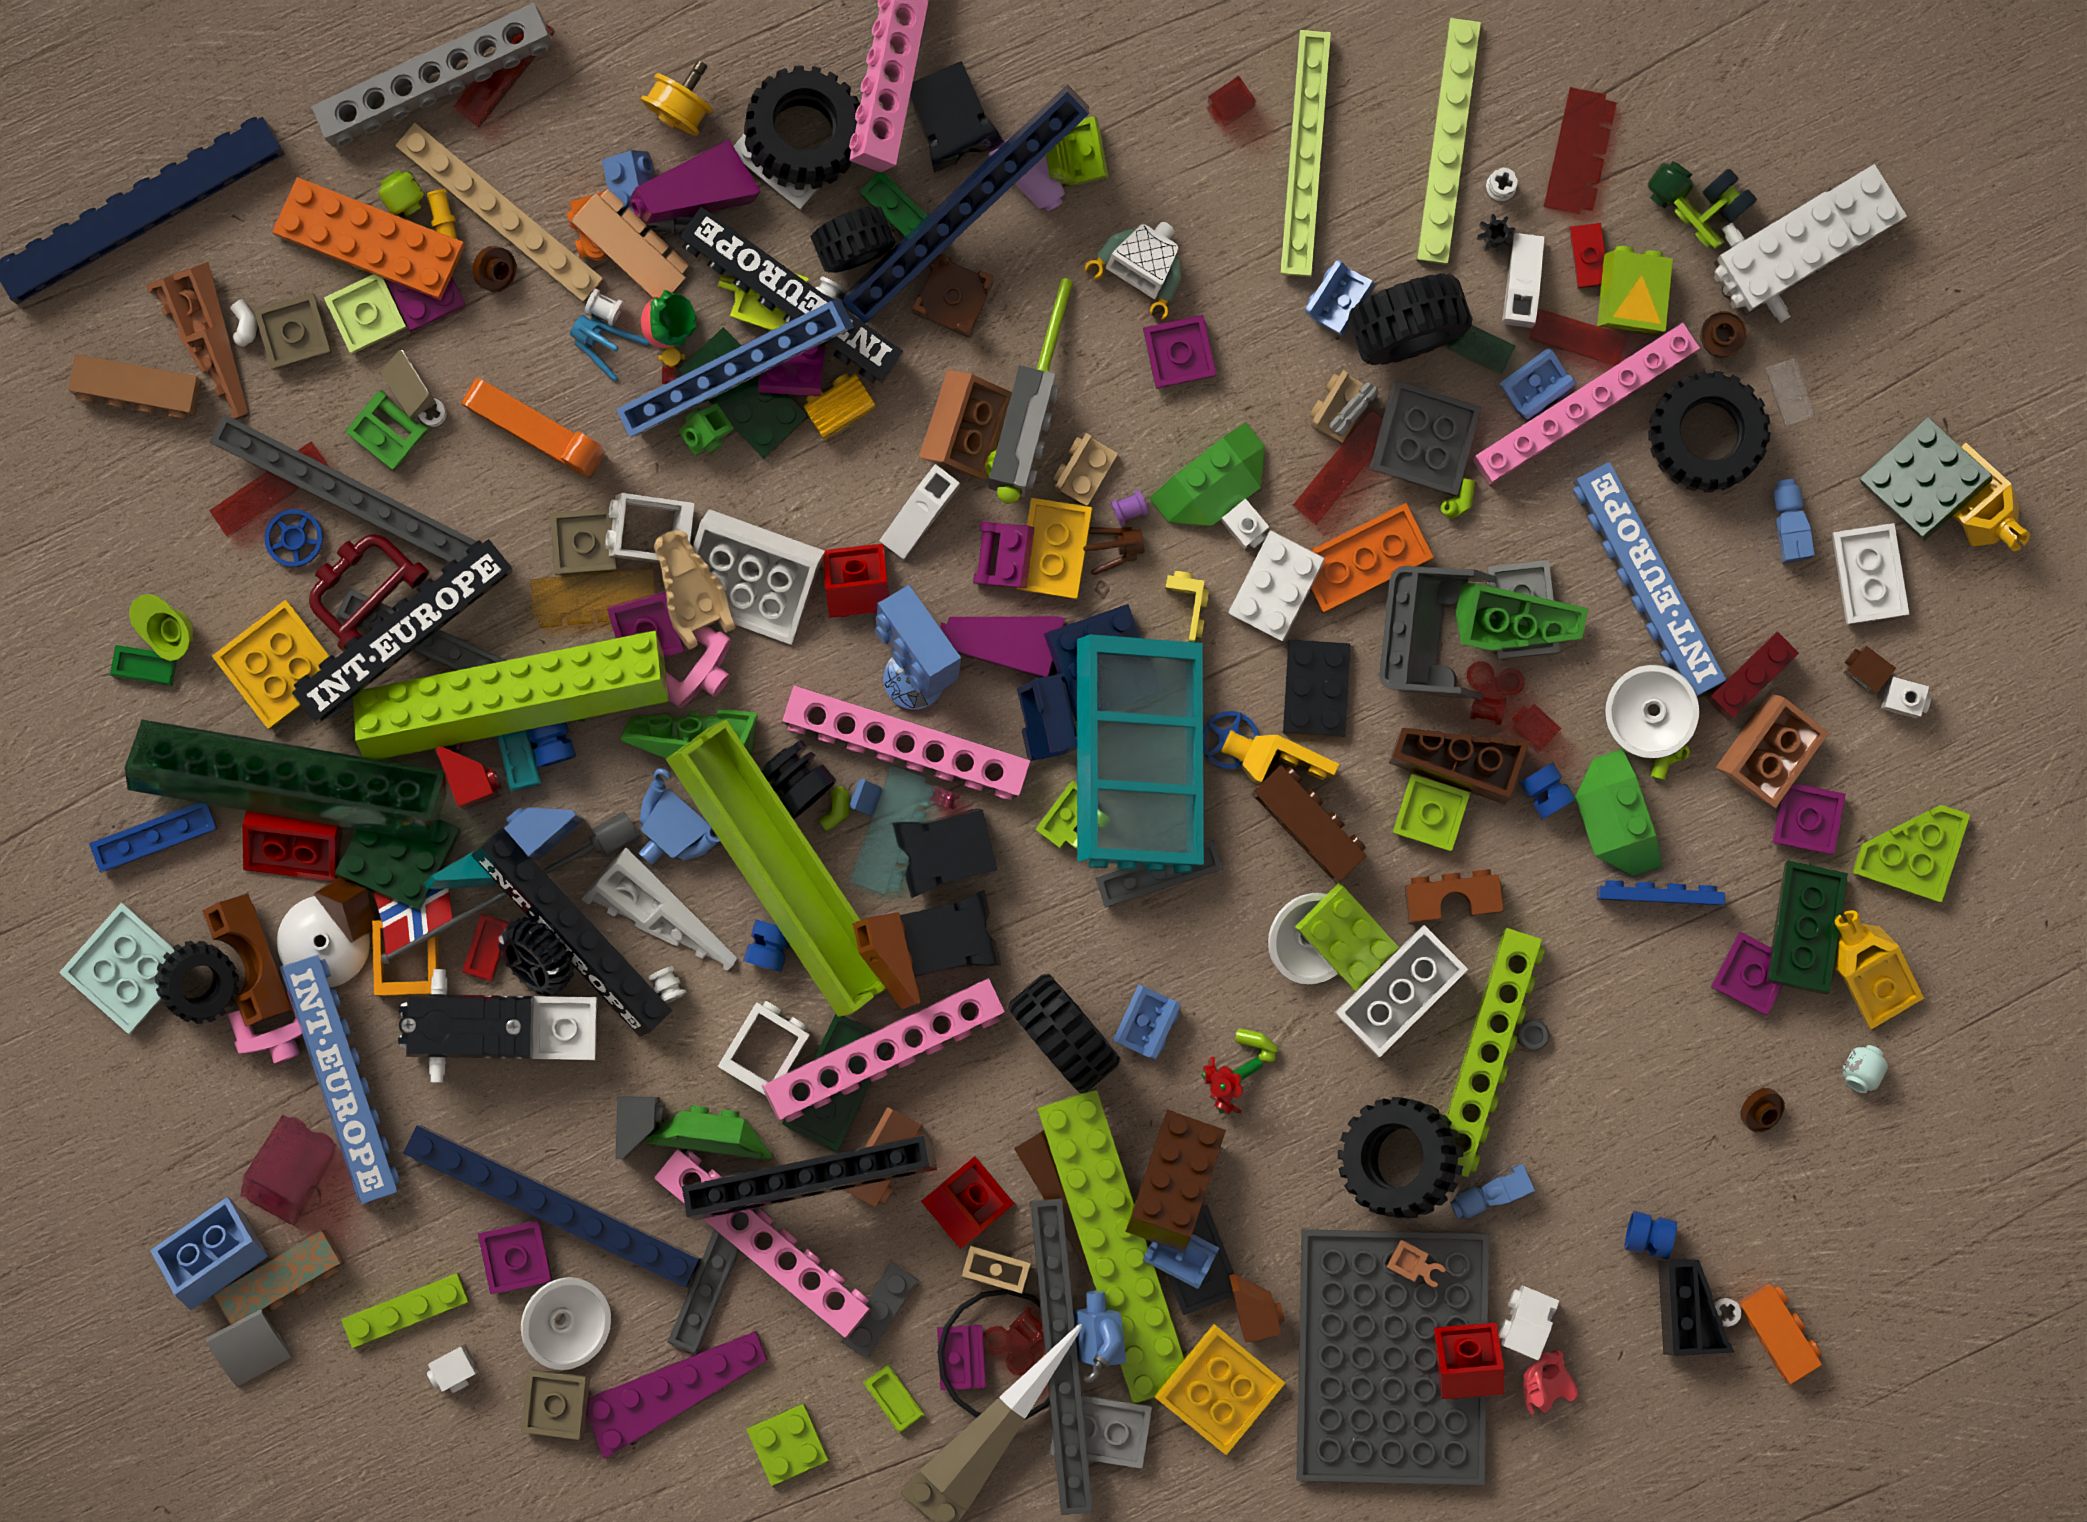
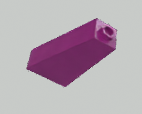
M728 139L639 185L630 196V204L634 213L638 217L641 216L647 224L694 215L700 207L710 212L747 205L754 202L761 191Z
M1059 616L949 617L947 624L941 622L940 629L960 655L1042 678L1049 676L1053 663L1044 634L1063 627L1065 618Z

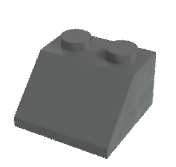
M617 1096L616 1159H627L647 1140V1137L659 1129V1122L665 1121V1103H660V1097Z

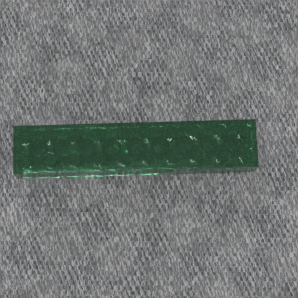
M143 719L125 765L127 789L129 791L432 842L447 795L446 775L442 770Z

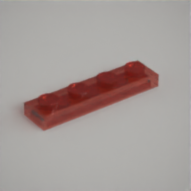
M547 25L549 32L552 36L555 33V31ZM524 34L514 36L512 44L520 43L524 38ZM530 55L521 59V62L513 68H502L493 72V75L485 81L472 82L453 108L480 128L536 56Z
M1370 410L1292 507L1313 524L1317 525L1373 457L1383 419Z
M312 441L297 450L330 467ZM266 471L209 511L225 535L229 537L300 488Z

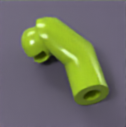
M1462 478L1458 496L1445 500L1441 504L1443 515L1450 519L1457 518L1471 509L1476 480Z
M1685 744L1680 750L1668 756L1655 758L1650 777L1665 781L1669 765L1686 760L1689 757L1690 748L1688 745Z
M836 786L831 790V811L818 820L827 832L845 820L850 814L851 796L849 791L845 790L842 786Z
M1242 1028L1237 1030L1236 1043L1261 1049L1258 1057L1262 1061L1270 1063L1275 1061L1278 1047L1268 1037L1256 1031Z

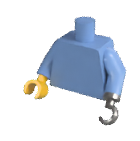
M1104 1291L1087 1292V1308L1073 1310L1074 1326L1082 1324V1329L1076 1337L1078 1361L1093 1365V1372L1088 1377H1084V1381L1087 1383L1093 1382L1099 1376L1101 1367L1106 1368L1109 1365L1126 1363L1121 1315L1117 1311L1105 1308Z

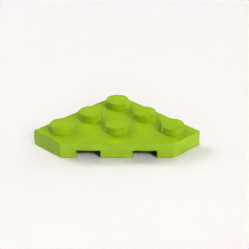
M1938 805L1862 843L1851 874L1942 903L1971 814L1944 805Z

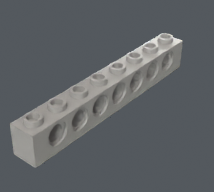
M532 3L311 107L323 136L332 147L345 146L351 143L354 137L362 133H373L379 130L382 124L390 120H401L407 117L410 111L418 107H429L436 103L438 98L446 94H457L466 85L474 81H485L493 75V72L502 68H513L521 62V59L530 55H541L548 50L549 46L555 43L541 11L535 3ZM524 34V38L520 43L512 44L514 36ZM489 47H496V51L492 56L484 57V53ZM461 60H468V64L464 69L456 70V66ZM440 73V77L436 82L428 83L429 77L432 74ZM412 85V91L406 96H401L402 89ZM380 98L385 99L382 107L373 109V104L376 100ZM357 111L354 120L345 122L348 113Z

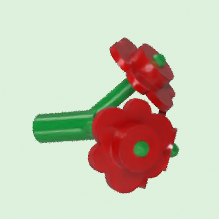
M1210 1057L1208 1065H1204L1201 1076L1204 1079V1084H1210V1091L1212 1093L1210 1098L1216 1101L1213 1106L1218 1109L1219 1113L1230 1115L1233 1111L1241 1114L1242 1110L1234 1106L1230 1101L1232 1098H1238L1242 1095L1243 1088L1240 1085L1242 1080L1263 1068V1064L1258 1057H1255L1236 1070H1231L1228 1066H1222L1216 1071L1214 1057Z

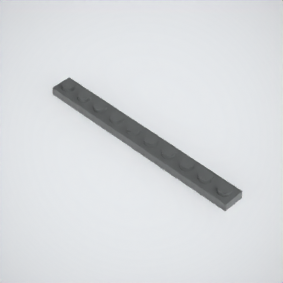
M225 414L210 440L211 444L448 563L454 559L457 562L461 561L468 555L465 551L477 542Z
M1062 1198L1030 1201L1045 1355L1075 1328ZM1075 1338L1048 1381L1061 1515L1093 1512Z

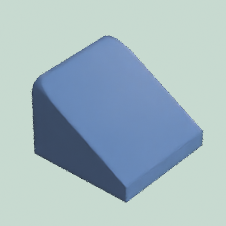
M860 779L852 797L850 808L872 816L877 807L882 788L867 780Z

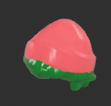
M664 290L662 295L654 297L644 307L641 316L642 332L650 344L660 349L685 345L686 338L697 328L695 310L690 300L685 296Z

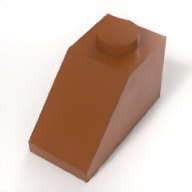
M1237 1274L1229 1275L1245 1343L1281 1335L1279 1322L1285 1321L1281 1303L1274 1304L1270 1291Z

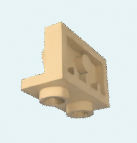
M1344 369L1340 376L1335 373L1333 374L1325 388L1330 393L1324 402L1318 399L1309 416L1314 418L1311 423L1313 428L1340 444H1343L1357 419L1353 424L1348 425L1349 428L1342 436L1335 434L1329 425L1336 416H1340L1339 413L1356 394H1360L1359 390L1364 386L1363 383L1349 376V372Z
M1086 433L1083 439L1076 438L1068 452L1073 455L1067 466L1063 463L1060 465L1053 480L1057 481L1055 490L1088 507L1118 453L1092 439V436Z

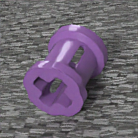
M1139 489L1130 497L1120 501L1115 499L1110 501L1120 526L1125 525V521L1139 515H1149L1148 508Z

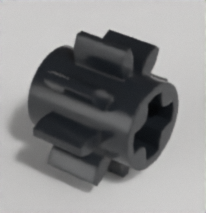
M1492 214L1489 224L1483 221L1480 222V228L1485 231L1477 236V240L1485 241L1484 251L1492 247L1496 248L1497 253L1500 254L1503 244L1507 246L1513 244L1508 235L1513 234L1516 229L1514 227L1508 228L1506 224L1507 216L1501 221L1496 220V216ZM1496 228L1501 229V237H1497L1496 240L1492 239L1491 231L1496 230Z

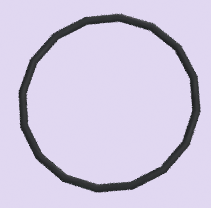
M1008 1289L981 1292L961 1304L944 1325L937 1351L941 1380L953 1401L976 1418L981 1413L974 1410L957 1396L946 1377L943 1351L949 1329L964 1309L985 1297L1008 1294L1031 1300L1040 1307V1300L1034 1295L1023 1292L1021 1294ZM1049 1396L1044 1403L1030 1410L1025 1420L1050 1405Z

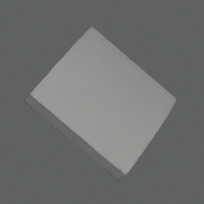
M262 1308L206 1338V1343L236 1387L292 1358L277 1330H274Z

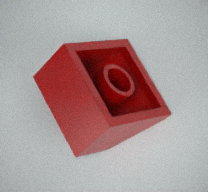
M884 544L824 550L823 567L829 618L877 613L878 603L890 596Z
M442 746L436 748L458 807L466 810L500 797L497 789L502 788L495 770L493 771L492 768L489 769L481 763Z
M976 1156L971 1158L921 1200V1203L960 1249L1015 1204Z
M1496 1322L1434 1328L1437 1370L1442 1400L1504 1394V1364Z

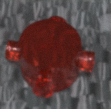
M662 366V385H665L675 380V366Z

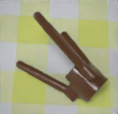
M1090 527L1089 534L1121 536H1116V541L1083 547V550L1086 552L1118 548L1119 555L1125 554L1091 571L1092 575L1107 571L1125 562L1137 560V554L1145 553L1141 529L1132 531L1131 527Z

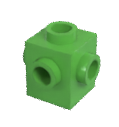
M716 403L703 410L697 408L685 417L687 422L677 431L695 456L704 451L711 454L724 444L722 439L734 427Z

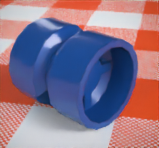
M567 722L527 730L530 742L535 743L537 746L533 753L538 768L576 757L572 740L566 738V734L569 732Z
M1554 762L1519 782L1527 797L1535 799L1533 807L1541 820L1576 799L1568 785L1560 783L1562 775Z
M755 920L751 933L754 942L747 946L743 961L782 973L786 960L783 950L788 948L790 944L777 925Z
M1633 1211L1626 1232L1624 1249L1641 1254L1648 1250L1650 1256L1668 1260L1674 1245L1677 1221L1662 1217L1653 1220L1650 1214Z

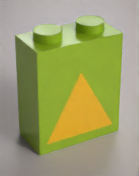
M1616 246L1615 250L1605 253L1597 327L1650 335L1666 332L1673 258L1663 257V252L1647 250L1644 254L1634 253V248L1627 246Z

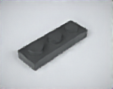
M891 1262L868 1298L869 1302L866 1305L872 1310L849 1338L843 1337L841 1342L867 1359L918 1279Z

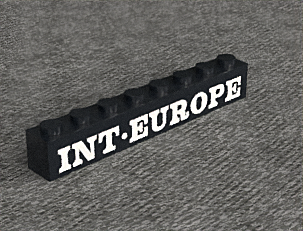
M700 207L680 235V239L685 242L682 246L683 249L696 258L699 254H702L710 260L707 266L721 276L724 272H727L735 278L732 283L747 294L751 289L760 296L758 302L772 312L777 308L786 314L783 320L787 323L833 301L702 207ZM847 311L854 328L819 346L823 348L825 344H828L836 350L833 356L847 366L850 362L856 364L861 368L859 374L872 384H874L876 379L883 383L903 355V350Z
M489 539L484 543L478 540L465 551L468 555L461 561L457 562L454 559L442 568L443 575L435 581L431 578L426 580L417 588L419 593L411 600H408L406 597L399 601L392 608L394 613L385 620L383 617L376 619L368 626L370 632L361 639L355 636L343 646L345 650L336 658L333 655L329 656L319 664L320 671L312 677L308 674L303 676L293 685L295 687V690L292 692L293 697L316 726L512 573L510 564Z
M503 827L492 834L471 854L530 919L534 918L538 923H544L548 930H553V934L560 938L562 945L567 947L566 952L572 957L571 962L574 967L639 1037L651 1032L673 1011L537 863L523 851Z

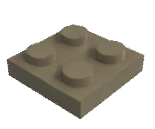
M314 293L254 310L272 370L332 353Z
M609 508L550 513L555 575L617 570L616 557H609V549L605 547L606 534L608 530H612L613 518H609Z
M533 1369L527 1370L521 1432L577 1440L584 1439L590 1376Z

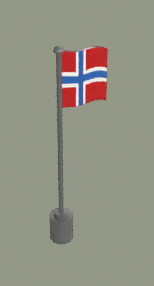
M623 811L592 828L591 830L594 835L589 837L590 844L546 867L543 871L548 874L594 848L597 853L603 851L607 856L638 839L639 836L629 817ZM449 888L431 889L420 912L373 893L383 923L386 955L385 953L382 954L381 961L384 964H390L389 961L508 895L503 891L461 915L452 918Z

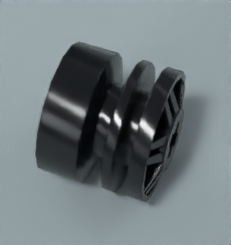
M802 740L776 754L761 771L767 781L772 782L771 787L775 793L780 792L783 795L780 800L793 820L820 799L837 781L824 765H820L812 771L809 770L808 766L816 755L810 752L801 759L799 758L807 748V745Z

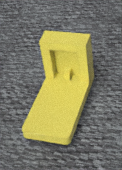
M1174 571V576H1167L1165 590L1195 595L1188 642H1195L1196 637L1202 638L1204 620L1199 619L1200 607H1207L1209 589L1203 588V580L1192 579V573Z

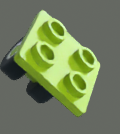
M1731 169L1724 171L1704 189L1703 195L1709 202L1713 203L1718 198L1720 200L1703 215L1687 198L1680 197L1674 202L1678 207L1675 213L1685 224L1692 223L1699 230L1695 235L1706 247L1712 245L1714 248H1717L1725 242L1708 223V220L1717 211L1726 205L1727 207L1721 212V215L1728 223H1733L1757 201V198L1749 189L1741 194L1733 185L1738 181V177Z

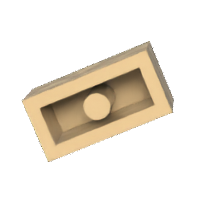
M970 1245L962 1276L1022 1294L1031 1262Z

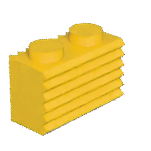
M848 373L843 374L832 382L834 386L832 389L825 393L821 390V396H809L806 398L808 404L803 406L804 410L823 440H827L876 408L875 403L856 374L849 377Z

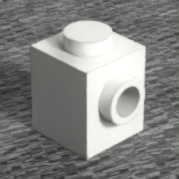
M1244 499L1221 519L1222 524L1244 550L1250 545L1255 549L1267 537L1265 532L1268 531L1269 526L1247 499Z
M1896 677L1889 678L1880 709L1915 719L1922 716V712L1927 713L1931 703V695L1927 694L1929 686Z
M465 1345L429 1363L430 1370L427 1372V1375L435 1389L440 1387L443 1392L450 1388L453 1394L468 1386L469 1384L466 1379L479 1372Z

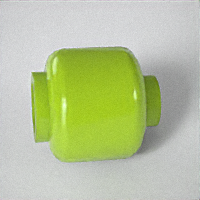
M398 169L379 182L381 187L378 190V195L391 214L398 215L403 212L407 217L421 208L418 202L423 198L424 191L411 172L406 171L402 173Z

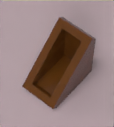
M339 878L315 892L314 896L351 943L373 930L372 921H375L365 888Z

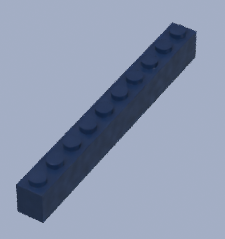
M1067 84L845 293L843 303L866 324L1089 115V105Z
M253 117L246 120L240 125V130L232 134L230 132L221 134L214 139L215 144L206 149L200 147L187 154L188 159L179 164L173 162L164 166L160 170L161 174L151 180L149 177L139 180L133 185V190L124 195L120 192L109 197L106 200V205L97 210L96 208H90L79 215L80 219L70 225L69 223L59 225L53 229V235L46 239L37 238L29 242L25 246L26 250L17 255L11 253L0 259V282L10 300L18 305L283 156L285 153L267 121L263 117L259 119Z
M416 1125L403 1154L683 1287L689 1285L701 1259L682 1248L422 1125Z

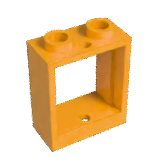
M381 917L380 920L372 921L374 995L431 994L433 969H440L439 934L427 940L428 981L384 983V963L381 961L383 954V923Z

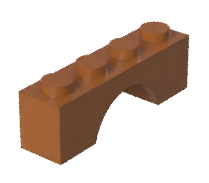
M249 894L218 902L202 910L213 940L229 944L237 951L243 961L245 983L241 992L235 997L245 1027L275 1018L290 1011L291 1007L287 993L284 991L277 966L271 956L266 936L262 932Z

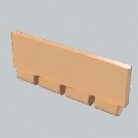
M609 189L600 197L594 194L573 217L571 222L652 298L662 295L664 290L673 293L686 278L681 273L687 269L689 264L674 250L664 258L662 254L669 245L652 229H649L642 237L640 233L647 224L630 208H627L621 215L617 214L624 203Z

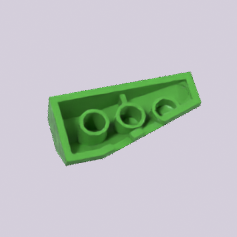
M1461 583L1456 608L1461 644L1490 651L1582 639L1588 608L1477 583Z
M722 709L717 710V715L699 716L698 712H688V717L671 718L668 714L630 717L621 736V741L667 758L685 744L692 742V739L710 726L727 719L752 757L758 715L754 712Z

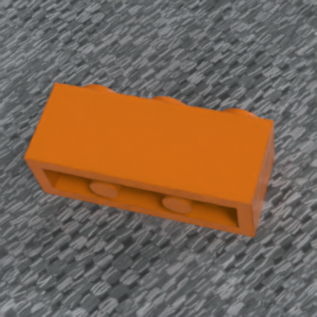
M1767 1283L1737 1303L1784 1381L1791 1385L1821 1366L1822 1364L1818 1357L1822 1356L1815 1342L1812 1339L1807 1341L1801 1332L1805 1329V1326L1796 1313L1791 1315L1785 1304L1789 1301L1779 1286L1774 1288L1772 1284Z

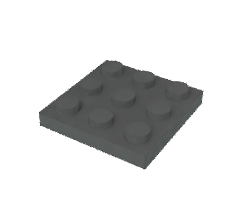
M1393 381L1369 470L1451 496H1458L1481 407L1402 381Z

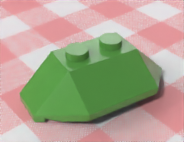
M1244 423L1181 469L1149 499L1168 523L1213 526L1244 499H1248L1261 488L1265 445L1249 425Z
M1623 749L1592 759L1575 795V800L1594 856L1631 876L1662 867L1656 833L1637 777Z
M691 1105L690 1111H681L647 1137V1144L765 1160H772L773 1153L748 1120L739 1118V1111L722 1109L721 1115L708 1114L709 1107Z

